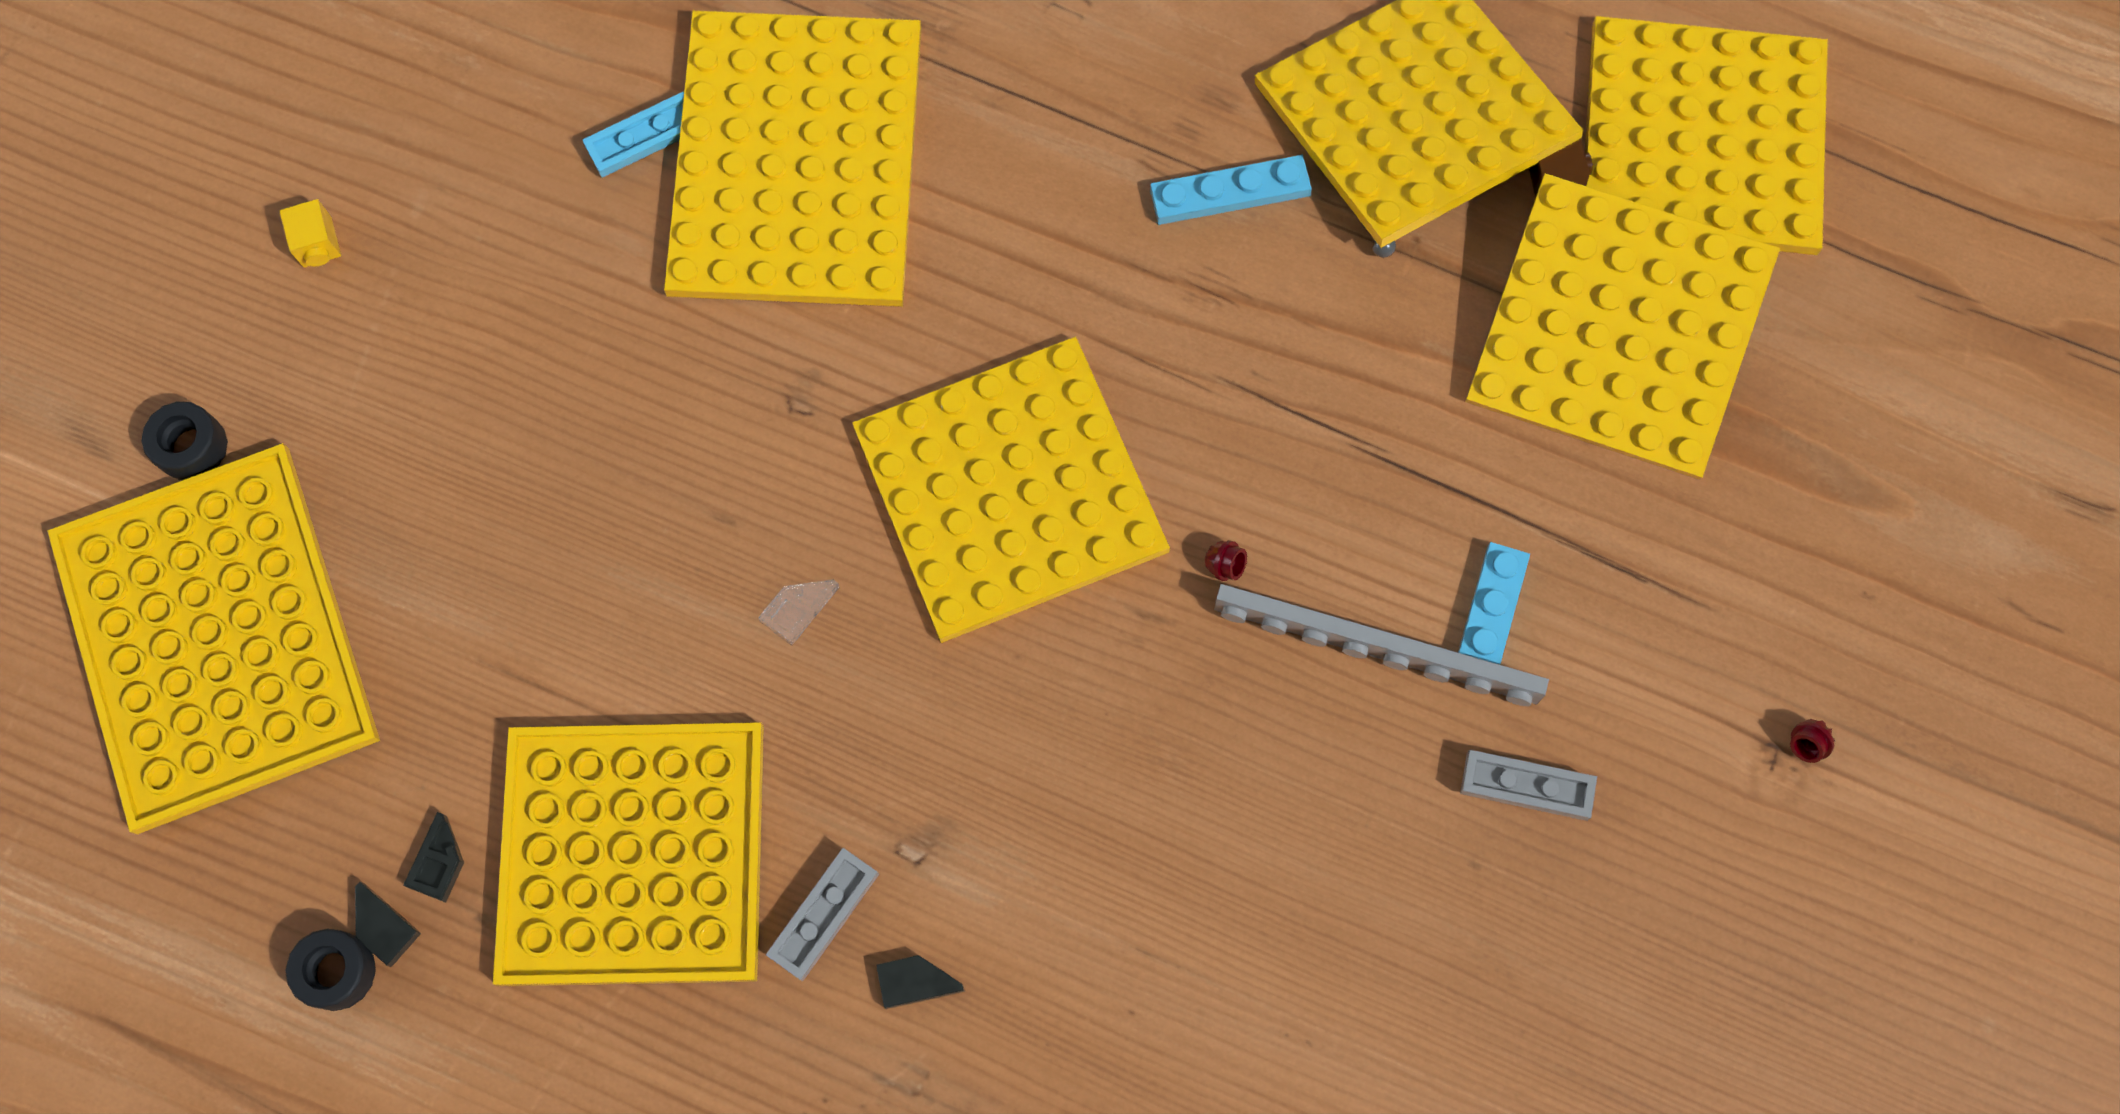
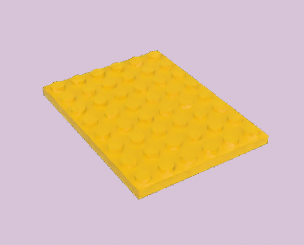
M693 10L664 287L667 297L903 307L921 20Z
M284 443L47 530L129 832L138 835L380 741L289 448Z

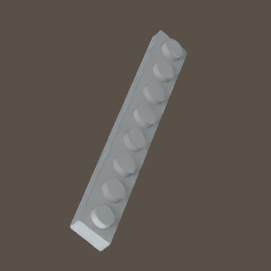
M1224 584L1220 585L1214 610L1222 612L1221 616L1229 621L1244 623L1245 620L1262 624L1261 628L1263 630L1278 635H1284L1287 631L1302 636L1304 642L1314 646L1324 647L1328 643L1343 648V653L1355 658L1363 659L1367 655L1382 659L1383 664L1396 670H1407L1408 667L1423 671L1426 678L1437 682H1448L1449 679L1464 683L1467 690L1478 694H1489L1492 691L1506 695L1508 702L1519 706H1531V703L1537 705L1546 694L1549 679Z

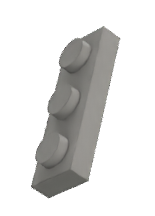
M1469 750L1466 756L1460 794L1588 821L1592 815L1597 776Z
M842 848L766 953V956L803 982L879 876V873L845 848Z

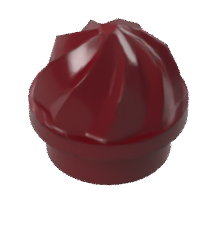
M1231 540L1220 541L1215 545H1211L1205 556L1206 568L1220 581L1238 580L1242 576L1247 564L1246 550L1240 548L1236 542Z
M1809 719L1797 724L1791 732L1790 748L1799 759L1808 763H1816L1821 759L1827 758L1833 752L1835 746L1832 728H1828L1823 720Z

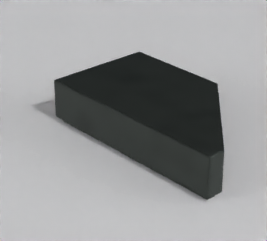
M436 813L403 886L446 903L464 865V861L448 817L444 814Z
M359 882L355 886L356 938L362 941L364 946L386 966L392 967L421 933L366 884Z
M919 955L876 965L885 1009L965 992L962 983Z

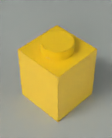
M318 199L279 210L289 251L303 268L322 266L331 259L341 257L332 217Z

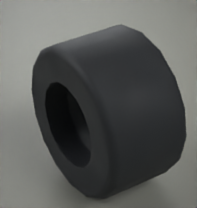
M174 402L162 406L148 419L143 428L141 439L144 453L150 461L163 472L178 480H185L219 467L226 455L228 443L225 429L204 408L191 402ZM196 429V439L193 444L185 451L174 453V443L178 437L186 431Z
M334 929L314 931L301 939L289 954L286 966L287 985L295 998L307 1006L329 1011L347 1009L362 1000L372 987L376 973L374 955L364 946L362 941L353 934ZM331 953L340 954L345 959L344 975L336 985L324 987L318 982L317 971L319 964L324 957Z

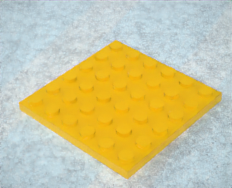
M1396 0L1255 74V85L1381 248L1581 139L1583 133L1580 125L1473 0Z
M1596 16L1592 24L1585 152H1589L1591 155L1593 169L1592 174L1589 175L1587 187L1779 247L1780 252L1818 255L1823 248L1828 39Z
M1545 173L1465 402L1696 479L1703 478L1780 248Z
M1076 336L852 422L941 643L1170 553V546Z
M711 723L508 727L493 985L542 986L757 982L763 724Z

